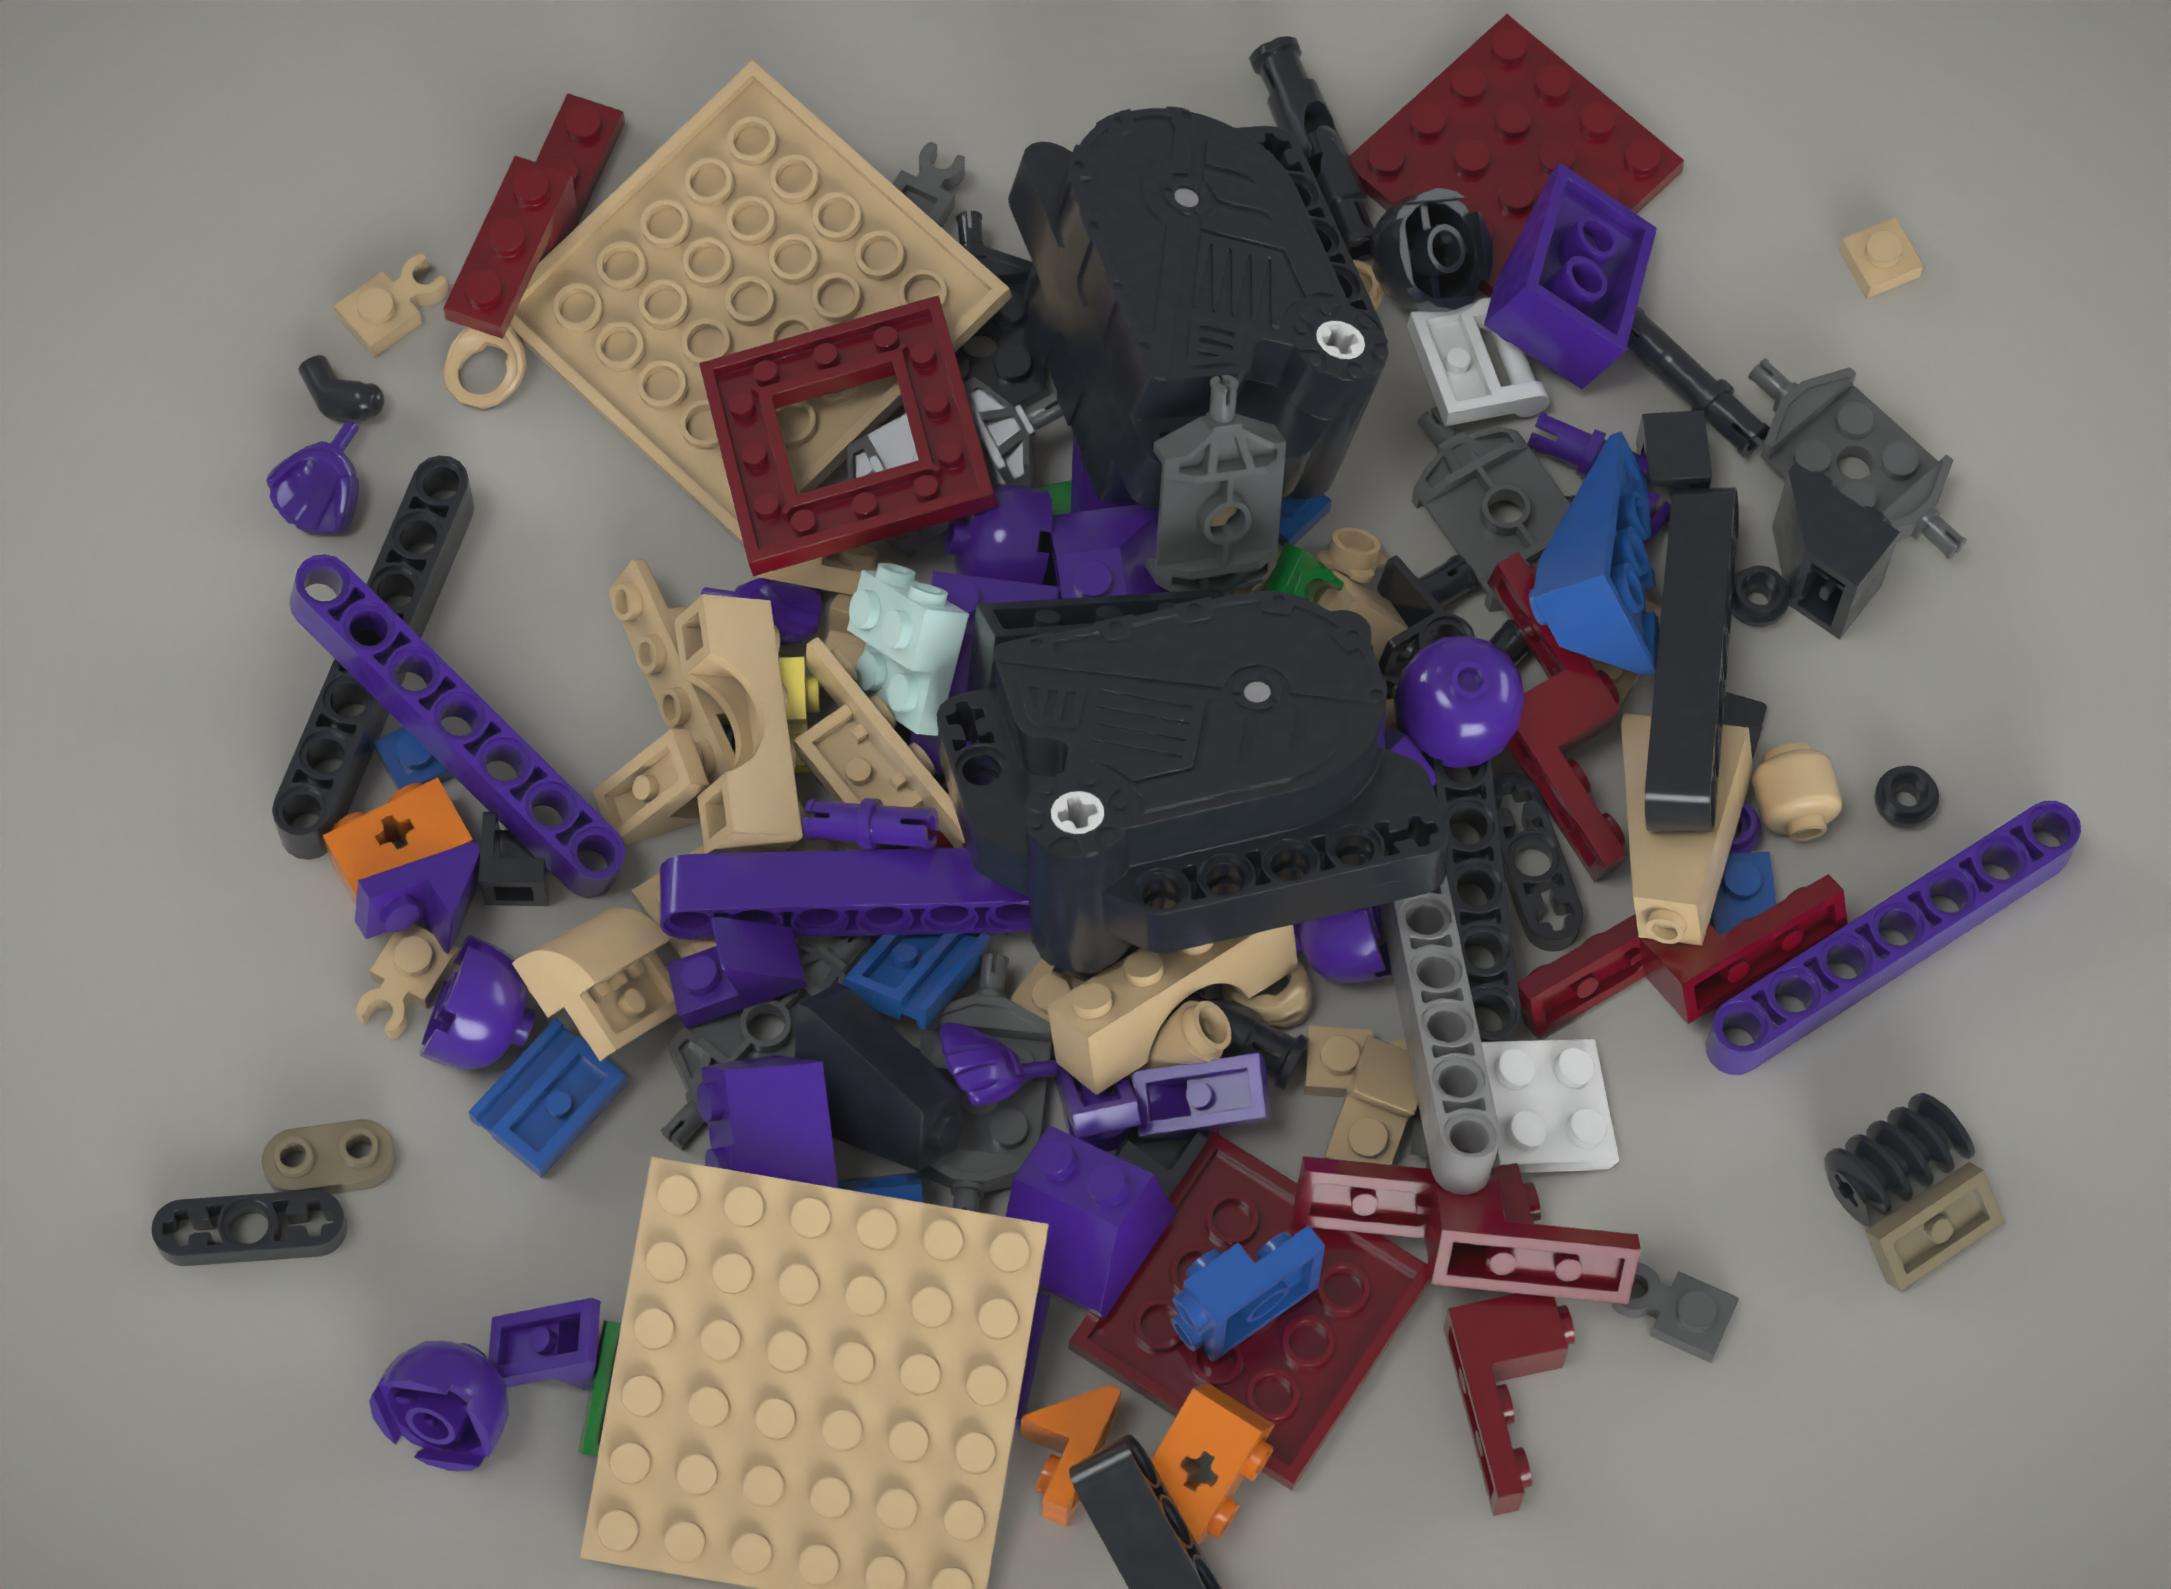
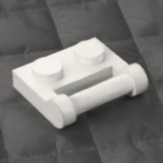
M1491 297L1475 300L1472 304L1447 312L1415 311L1410 313L1407 328L1445 427L1513 413L1520 417H1530L1544 411L1550 404L1546 388L1542 382L1535 380L1525 352L1512 343L1505 341L1498 334L1483 325ZM1479 328L1491 332L1511 385L1501 387Z

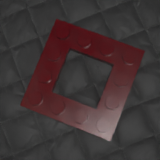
M939 295L699 363L748 564L753 577L998 507ZM896 375L919 460L798 494L776 409Z

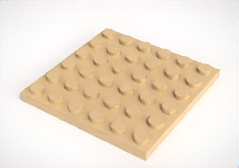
M751 60L538 263L509 326L517 333L521 342L744 548L699 363L939 295L954 352H956L1012 296L1010 288L754 60ZM896 375L776 409L798 494L815 490L847 458V448L850 443L875 431L903 404Z
M651 1157L580 1558L756 1589H987L1049 1224Z

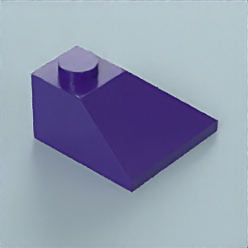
M1136 504L1053 515L1052 533H1049L1056 586L1059 587V599L1170 592L1157 585L1146 569V559L1156 558L1159 510Z

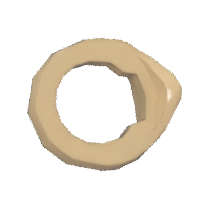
M510 326L503 339L469 327L466 328L453 341L447 354L443 369L446 389L464 406L486 409L501 404L517 390L525 374L527 361L524 346L520 337ZM487 345L501 349L508 355L505 362L507 373L502 383L495 390L487 394H474L464 389L460 383V371L465 361L472 354L481 352Z
M1297 957L1298 968L1286 975L1290 982L1287 988L1277 996L1270 994L1254 995L1248 999L1230 984H1220L1226 1001L1235 1000L1260 1013V1021L1270 1026L1288 1027L1299 1025L1308 1017L1312 1003V979L1307 966Z

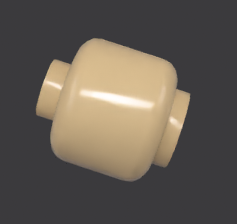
M1788 743L1769 750L1762 756V764L1752 774V786L1763 825L1774 833L1789 835L1790 840L1794 842L1809 841L1822 836L1827 832L1826 824L1834 820L1842 810V797L1830 757L1819 750H1812L1811 745L1807 743Z

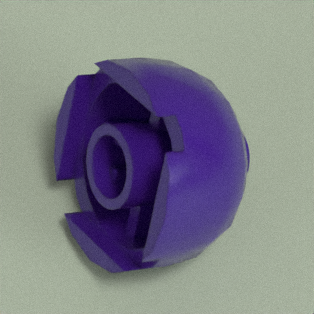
M999 484L992 487L997 508L949 521L944 548L946 555L954 556L956 574L1042 585L1049 553L1040 552L1042 543L1041 531L1052 533L1053 526L1052 500L1048 490L1023 485Z
M1470 635L1442 637L1421 648L1401 673L1393 703L1398 728L1402 733L1409 736L1422 754L1424 751L1432 758L1442 760V765L1458 768L1480 765L1503 751L1519 728L1525 697L1521 675L1509 655L1488 640Z
M1379 905L1293 924L1297 954L1304 952L1312 969L1325 979L1345 984H1354L1393 976L1387 944L1385 943L1378 947L1376 941L1383 938Z
M468 935L465 938L453 963L460 965L459 972L454 971L448 982L444 981L422 1039L421 1044L424 1047L420 1052L421 1057L461 1070L482 1069L501 1059L511 1043L523 1047L534 1024L537 1011L526 1007L529 990L512 965L515 959L511 954L494 944Z
M424 1341L399 1354L385 1370L369 1400L374 1421L390 1441L396 1445L402 1435L410 1443L423 1447V1449L417 1451L414 1458L427 1465L449 1471H472L481 1465L486 1456L489 1458L499 1441L509 1416L506 1384L493 1364L475 1346L452 1341Z

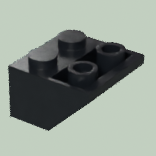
M1795 462L1788 471L1772 524L1782 578L1786 581L1790 591L1789 606L1840 640L1882 586L1900 531L1892 527L1889 519L1879 510L1870 506L1862 507L1841 493L1838 486L1826 475L1816 471L1810 472Z

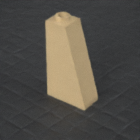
M1624 713L1621 721L1632 892L1639 938L1654 939L1666 944L1685 943L1702 946L1753 773L1749 728L1723 725L1714 831H1647L1645 822V781L1651 716Z

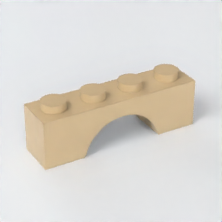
M702 594L674 620L682 679L703 689L720 705L731 724L735 739V758L732 769L725 772L697 796L704 853L785 852L803 837V816L805 814L803 806L797 797L794 775L796 750L789 738L786 716L788 691L781 680L778 658L780 633L773 622L771 601Z
M1289 925L1172 953L1158 954L1139 948L1047 1005L1056 1063L1094 1094H1099L1148 1063L1153 1041L1161 1025L1173 1009L1195 991L1212 984L1226 983L1250 999L1298 968L1294 926Z

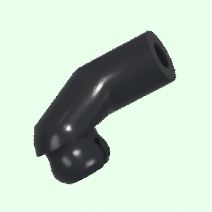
M313 356L302 362L298 370L319 411L325 417L362 421L367 417L377 416L382 411L385 400L379 386L373 383L364 384L361 381L337 379L325 356Z

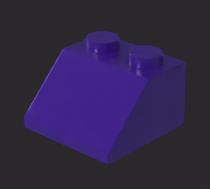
M770 1055L701 1067L703 1083L697 1089V1103L702 1119L708 1123L711 1149H708L705 1155V1166L838 1188L823 1061Z
M1049 1125L1013 1177L1006 1217L1049 1224L1039 1287L1104 1319L1176 1212L1153 1173Z

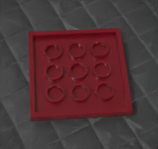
M1508 14L1504 15L1349 156L1365 193L1386 211L1395 202L1405 197L1434 188L1457 191L1465 197L1458 200L1465 204L1470 213L1479 211L1486 221L1493 244L1492 271L1489 280L1481 281L1478 287L1488 298L1492 296L1495 283L1553 169L1560 163L1636 214L1682 172L1684 159Z
M1212 1131L1208 1141L1168 1198L1176 1212L1175 1216L1106 1317L1103 1319L1088 1312L1070 1338L1068 1349L1177 1417L1192 1389L1208 1382L1270 1421L1275 1426L1265 1442L1273 1446L1274 1449L1262 1472L1293 1491L1431 1282L1429 1266L1380 1234L1311 1227L1325 1245L1318 1288L1213 1363L1201 1348L1191 1351L1180 1339L1171 1323V1318L1178 1314L1172 1298L1183 1291L1184 1281L1189 1278L1186 1275L1188 1268L1205 1253L1218 1249L1223 1254L1237 1243L1241 1245L1252 1261L1256 1263L1259 1261L1256 1257L1257 1252L1272 1238L1285 1231L1294 1236L1305 1228L1304 1226H1294L1293 1205L1297 1183Z

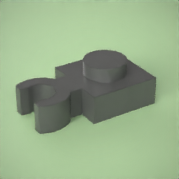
M929 142L922 148L919 154V174L917 177L901 170L893 185L942 228L955 207V194L948 190L954 189L962 182L965 175V157L958 154L949 168L938 169L933 166L937 159V144Z
M1638 1263L1634 1282L1643 1286L1645 1295L1638 1299L1630 1298L1629 1304L1613 1303L1612 1307L1614 1310L1628 1318H1641L1648 1315L1657 1319L1652 1329L1651 1337L1711 1363L1739 1298L1678 1271L1672 1286H1666L1660 1283L1657 1273L1651 1267Z

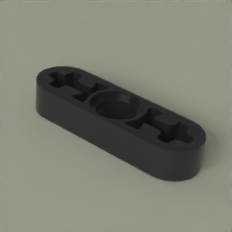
M1507 773L1500 775L1493 780L1504 875L1525 936L1530 943L1544 951H1561L1572 945L1579 935L1583 920L1581 902L1538 786L1533 780L1522 774ZM1511 794L1516 803L1526 801L1523 804L1521 823L1524 831L1514 835L1516 824L1511 811L1507 808L1498 810L1501 807L1504 795ZM1536 848L1548 856L1551 866L1542 875L1529 876L1522 873L1516 867L1514 857L1523 849ZM1550 888L1549 901L1556 916L1567 915L1564 918L1562 930L1554 931L1549 922L1539 923L1544 910V902L1540 893Z
M321 1190L175 1200L164 1205L156 1213L152 1222L151 1232L153 1240L165 1260L178 1266H195L325 1256L334 1252L343 1243L347 1234V1221L339 1201L333 1195ZM322 1210L325 1219L333 1221V1223L322 1225L321 1235L316 1237H310L305 1226H285L289 1239L280 1241L282 1230L277 1212L286 1211L285 1215L289 1224L309 1222L311 1211ZM250 1212L263 1215L268 1220V1229L259 1241L244 1244L232 1237L231 1229L238 1217ZM219 1216L218 1231L223 1243L221 1245H214L210 1232H200L189 1235L188 1245L177 1246L174 1237L167 1235V1233L178 1231L179 1221L185 1219L190 1220L194 1230H214L211 1217Z

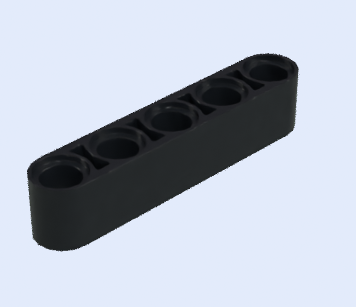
M1127 1434L1070 1467L1069 1474L1073 1487L1129 1589H1222L1150 1457L1134 1436Z

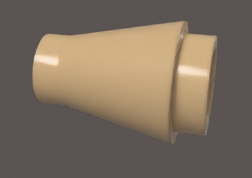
M1210 1001L1185 1002L1163 1022L1153 1041L1148 1063L1140 1067V1069L1148 1070L1181 1064L1206 1063L1219 1059L1223 1050L1228 1047L1231 1041V1028L1226 1015L1216 1004Z

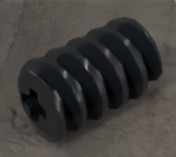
M1917 1093L1909 1100L1908 1108L1902 1106L1891 1110L1887 1116V1122L1879 1120L1871 1123L1866 1130V1136L1856 1134L1850 1137L1845 1144V1150L1842 1148L1830 1150L1824 1158L1825 1171L1832 1191L1844 1209L1856 1221L1863 1225H1870L1869 1215L1865 1207L1867 1204H1870L1880 1214H1888L1892 1209L1890 1199L1886 1193L1888 1190H1891L1901 1200L1907 1201L1913 1195L1911 1185L1907 1179L1909 1176H1912L1923 1187H1928L1934 1181L1928 1165L1930 1162L1943 1173H1950L1955 1165L1949 1150L1953 1148L1962 1158L1969 1160L1974 1157L1975 1148L1965 1127L1952 1110L1929 1094Z

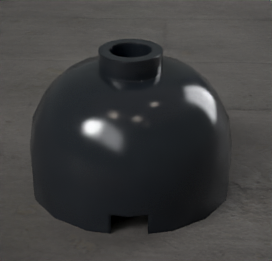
M1434 188L1405 197L1395 202L1376 224L1370 241V263L1375 279L1389 298L1410 311L1447 312L1472 304L1479 296L1474 294L1478 290L1480 282L1489 280L1492 271L1493 244L1486 221L1479 211L1469 212L1465 204L1458 200L1465 197L1457 191Z

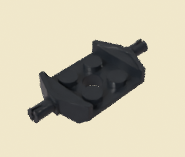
M971 210L972 227L969 228L967 211H963L956 216L959 244L1010 288L1012 298L971 337L985 336L992 339L996 343L997 348L991 355L982 358L973 357L963 349V346L955 352L963 383L975 377L1014 407L1021 405L1023 410H1025L1030 405L1047 397L1044 367L1032 340L1033 333L1028 321L1026 308H1023L1024 287L1033 262L986 247L983 242L982 214Z

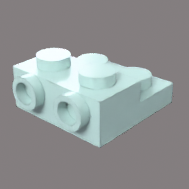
M879 563L877 571L862 570L857 591L852 596L849 605L850 620L847 630L866 642L864 652L856 665L858 676L856 683L868 698H871L873 695L878 696L887 705L895 720L914 733L938 736L936 713L940 705L949 696L969 613L946 600L948 596L947 591L933 585L915 581L916 573L913 570L896 564Z

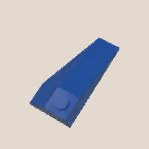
M1622 431L1610 435L1539 558L1534 589L1529 591V602L1536 621L1541 626L1548 625L1559 647L1642 676H1647L1656 672L1660 629L1658 616L1654 611L1646 613L1645 591L1656 588L1655 571L1649 565L1643 540L1652 538L1647 479Z

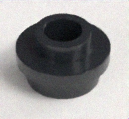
M1752 566L1735 575L1732 614L1735 618L1749 626L1766 627L1778 622L1785 615L1790 602V591L1786 581L1777 571L1767 566ZM1751 593H1760L1767 598L1768 603L1766 605H1757L1750 602L1747 596Z
M1910 765L1899 766L1890 769L1880 778L1875 789L1874 801L1878 812L1886 821L1898 827L1913 828L1923 825L1932 818L1939 803V791L1934 780L1923 769ZM1900 792H1907L1915 798L1917 804L1914 806L1902 805L1896 800L1895 795Z

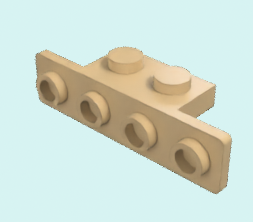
M631 560L609 590L613 611L624 627L634 649L637 664L644 672L658 702L663 721L668 725L669 729L676 728L691 731L710 786L725 772L730 771L734 764L735 754L722 728L723 725H730V722L720 705L707 692L682 679L674 620L689 606L668 608L646 560Z
M819 637L807 643L806 665L840 708L794 739V747L797 754L836 802L860 804L864 798L881 799L885 806L933 807L938 814L939 829L953 847L967 848L950 793L947 794L933 777L936 771L924 750L916 743L907 746L894 730L897 724L887 705L876 695H873L871 698L866 696L855 682L858 676L853 665L840 649L834 648L830 651Z

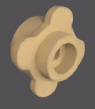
M1349 527L1335 530L1329 541V548L1319 551L1316 557L1331 572L1335 570L1357 583L1373 581L1374 571L1378 568H1384L1387 562L1386 556L1380 552L1381 544L1374 535L1361 529Z

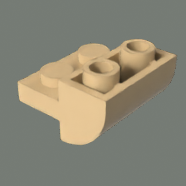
M623 907L605 909L524 954L512 963L547 1018L565 1008L599 1061L677 1015L669 972L655 952L671 939L654 920L633 909Z

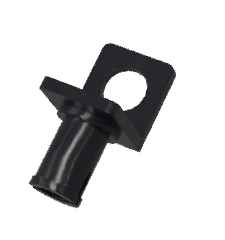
M1395 555L1387 560L1377 590L1382 597L1392 603L1408 626V629L1391 638L1386 643L1378 663L1381 674L1390 675L1411 661V651L1425 622L1435 615L1447 613L1442 607L1477 588L1476 574L1471 565L1457 573L1456 569L1463 566L1466 562V559L1462 556L1453 555L1445 563L1419 578L1412 573L1399 556ZM1414 641L1407 649L1402 651L1409 643Z

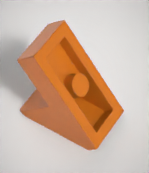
M1106 1385L1028 1413L1020 1419V1434L1022 1437L1063 1454L1061 1458L1050 1454L1038 1479L1035 1491L1044 1495L1042 1498V1517L1067 1527L1079 1501V1497L1070 1479L1069 1469L1074 1464L1103 1448L1120 1411L1121 1389L1112 1385Z

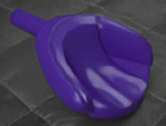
M347 420L331 443L320 441L306 446L280 462L267 475L266 482L270 489V500L274 508L278 510L279 514L288 524H294L298 529L310 534L340 535L348 530L357 505L359 479L356 477L357 472L354 465L344 451L359 430L355 422Z
M757 578L739 585L735 591L704 587L701 595L770 600L773 622L780 633V646L796 645L812 638L822 624L823 595L820 589Z
M948 1022L940 1027L939 1038L948 1070L954 1076L959 1088L967 1092L968 1101L973 1106L990 1105L1011 1097L1023 1087L1024 1079L1057 1075L1058 1069L1055 1060L1021 1063L1015 1052L988 1034L960 1023Z

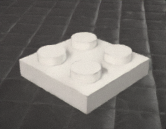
M1595 1039L1481 1042L1500 1130V1141L1493 1168L1518 1163L1520 1173L1609 1170L1620 1161Z

